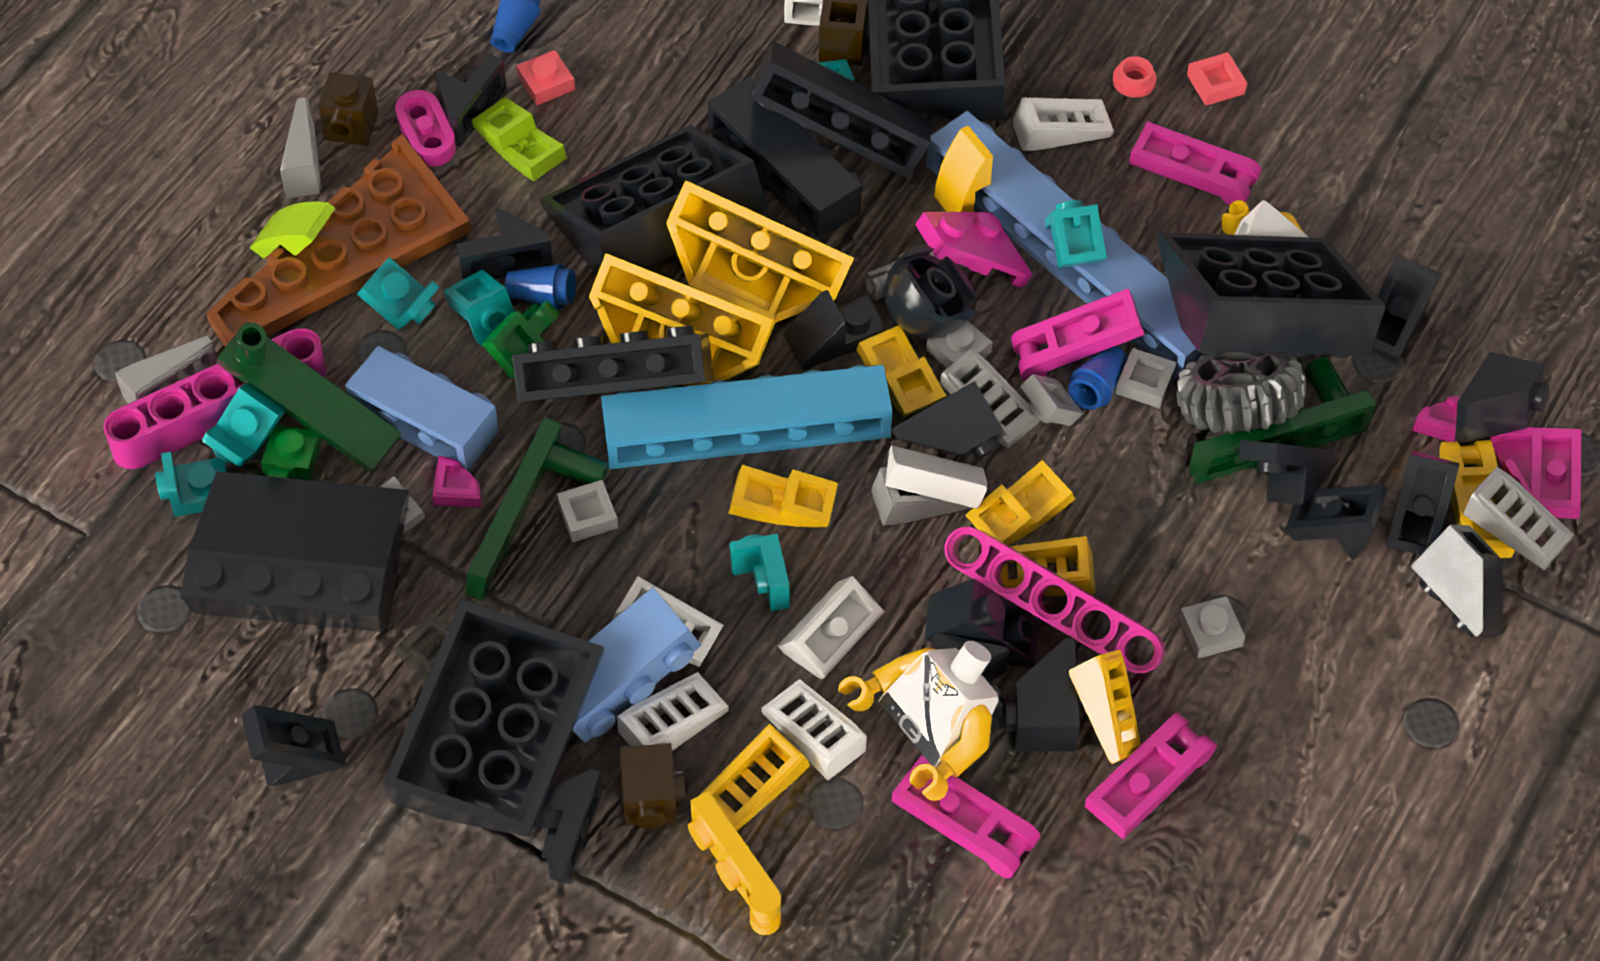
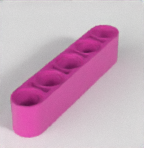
M298 328L271 339L321 376L326 377L327 367L321 341L314 331ZM215 364L116 409L107 416L103 426L114 461L126 469H136L162 458L161 453H173L202 440L205 433L218 423L238 388L245 383L220 365Z
M960 527L947 537L944 546L945 556L955 569L972 579L974 578L984 586L1063 633L1075 638V640L1099 654L1120 649L1126 670L1133 673H1147L1157 669L1163 662L1165 644L1155 631L987 532L972 527ZM975 536L981 543L982 552L975 562L967 564L959 555V546L963 539ZM1010 561H1017L1024 569L1023 582L1014 589L1007 588L1001 580V570ZM1052 586H1060L1067 595L1066 607L1058 614L1049 613L1043 605L1044 593ZM1095 611L1104 612L1108 616L1111 625L1109 633L1100 640L1088 635L1085 628L1087 617ZM1138 636L1148 638L1154 646L1153 658L1145 665L1135 664L1128 655L1130 642Z

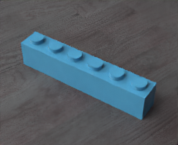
M856 365L849 369L831 371L810 370L795 375L777 377L765 375L750 380L732 382L720 380L704 385L668 386L659 390L641 392L621 391L614 395L601 396L609 469L891 438L892 406L884 365Z

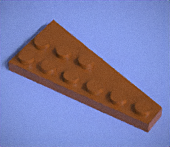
M403 134L399 135L391 143L392 149L381 160L374 158L363 168L364 175L351 187H343L327 201L336 209L315 239L296 256L286 248L282 250L277 247L266 257L267 264L253 277L242 279L206 313L210 326L225 347L245 322L259 324L264 328L266 336H269L361 289L387 258L390 257L402 268L472 232L469 218Z

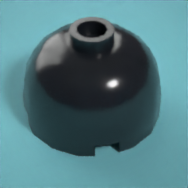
M915 245L902 255L888 272L883 290L886 306L892 322L896 326L899 325L903 331L923 339L943 338L947 334L956 331L975 315L976 309L971 310L970 303L976 298L975 292L967 276L953 260L946 256L940 261L930 255L934 248L927 245Z

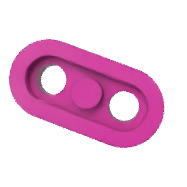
M413 90L403 94L395 104L397 123L403 136L427 166L436 167L449 162L456 152L455 137L438 99L432 93L424 90Z

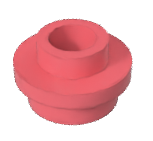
M1133 56L1124 59L1115 68L1113 73L1114 87L1118 92L1128 97H1144L1150 94L1156 85L1157 77L1153 66L1142 57Z

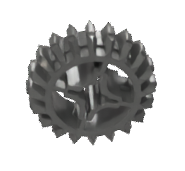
M1223 352L1217 356L1202 355L1198 358V361L1187 364L1186 369L1179 372L1178 390L1176 391L1178 406L1181 407V414L1185 417L1186 423L1196 425V428L1201 430L1210 428L1213 433L1229 431L1231 434L1236 431H1247L1250 433L1251 430L1257 428L1267 430L1269 425L1282 424L1286 421V418H1292L1297 415L1298 410L1304 406L1306 380L1305 373H1302L1301 363L1297 362L1296 357L1286 353H1266L1264 356H1251L1239 352Z

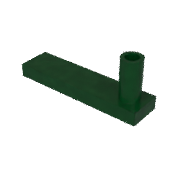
M245 322L217 357L218 365L243 383L252 386L284 409L285 413L371 474L374 473L401 438L400 431L268 338L264 328L259 324Z
M1327 357L1318 358L1308 364L1304 372L1322 404L1300 410L1294 417L1286 418V421L1282 424L1269 425L1267 430L1257 428L1251 430L1250 433L1247 431H1236L1231 434L1229 432L1195 443L1189 471L1196 484H1200L1257 466V461L1238 459L1240 440L1315 448L1368 431L1376 403L1368 390L1350 395L1330 359Z
M545 417L543 418L468 570L466 595L481 601L484 600L547 469L585 485L604 480L609 463L560 444L559 437L562 424Z

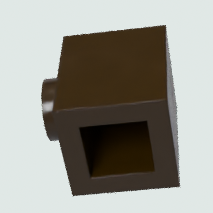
M823 0L819 24L818 62L846 59L848 65H862L866 36L867 0Z
M329 72L318 104L325 140L368 146L379 113L373 78Z
M671 743L620 747L625 825H637L641 828L651 829L663 826L667 822H677L676 803L686 802L684 771L673 772Z

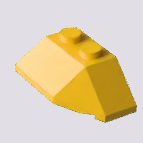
M686 180L666 222L689 286L773 319L775 323L802 313L825 290H828L833 300H835L854 259L847 254Z
M607 253L589 295L611 344L621 343V333L648 331L649 339L667 337L666 328L695 325L696 334H709L714 381H728L757 366L775 324L773 319ZM714 381L688 383V384H683V385H686V386L704 385V384H709V383L714 382Z

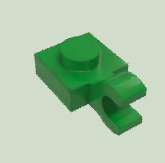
M548 300L540 307L534 303L523 314L520 311L510 313L483 341L482 345L509 378H515L512 355L528 353V344L544 342L539 335L556 320L559 313Z
M276 425L270 434L261 462L263 473L268 474L267 476L311 480L322 439L308 429Z

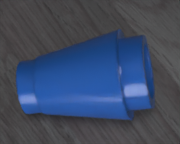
M500 0L492 32L493 35L490 39L491 44L503 52H513L516 45L519 44L540 15V0Z
M562 264L509 271L506 276L505 288L510 299L536 303L537 305H542L548 300L555 309L560 310L564 305L571 306L574 303L577 282L573 269H565Z
M1117 346L1100 351L1071 374L1068 392L1078 406L1087 410H1095L1109 403L1127 362V356L1124 351Z

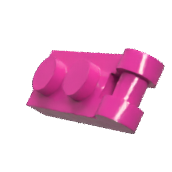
M1147 122L1131 151L1129 161L1131 165L1217 195L1227 205L1236 200H1242L1246 203L1251 194L1249 186L1257 182L1262 172L1260 165L1248 157ZM1225 172L1227 174H1230L1233 176V178L1223 175L1222 173Z
M1127 288L1020 329L1011 336L1014 353L1020 355L1021 358L1018 363L1021 379L1026 381L1032 374L1045 377L1050 370L1143 336L1145 332L1135 299L1130 289ZM1048 343L1049 348L1038 351L1041 345Z
M1177 712L1086 798L1085 808L1124 840L1196 768L1203 766L1210 759L1217 748V744L1206 735L1198 736L1189 728L1190 722ZM1176 743L1182 749H1184L1185 752L1182 755H1180L1170 745H1174Z
M921 755L892 792V802L986 861L989 867L998 875L1004 878H1011L1021 865L1020 856L1024 851H1031L1041 838L1038 830L1029 822L952 775L947 779L949 787L945 797L936 801L929 800L923 795V791L932 783L933 779L929 780L920 789H916L910 783V774L913 769L922 764H930ZM996 830L1007 835L1008 839L1004 845L991 838Z

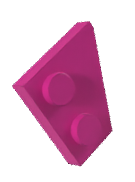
M923 212L915 224L928 246L934 248L932 252L936 258L943 260L947 256L956 264L964 265L970 270L986 276L992 268L1003 271L1010 275L1011 284L1017 287H1024L1033 275L1003 230L1001 222L992 212Z
M1527 427L1487 437V440H1491L1496 460L1502 470L1513 477L1556 518L1579 519L1581 508V429Z

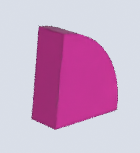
M1460 396L1447 397L1446 401L1423 408L1416 418L1412 431L1448 442L1455 441L1457 402Z
M438 456L432 494L434 505L482 508L480 486L474 476L463 468L457 460Z

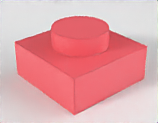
M556 50L516 65L517 77L536 106L575 90L574 77Z
M1229 52L1189 63L1187 76L1205 106L1245 95L1247 81Z

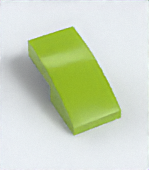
M506 97L472 119L473 127L487 143L509 164L533 182L567 159L564 145L536 128L533 115Z
M303 202L287 206L271 216L249 248L263 259L280 245L296 256L315 239L336 208L329 202Z

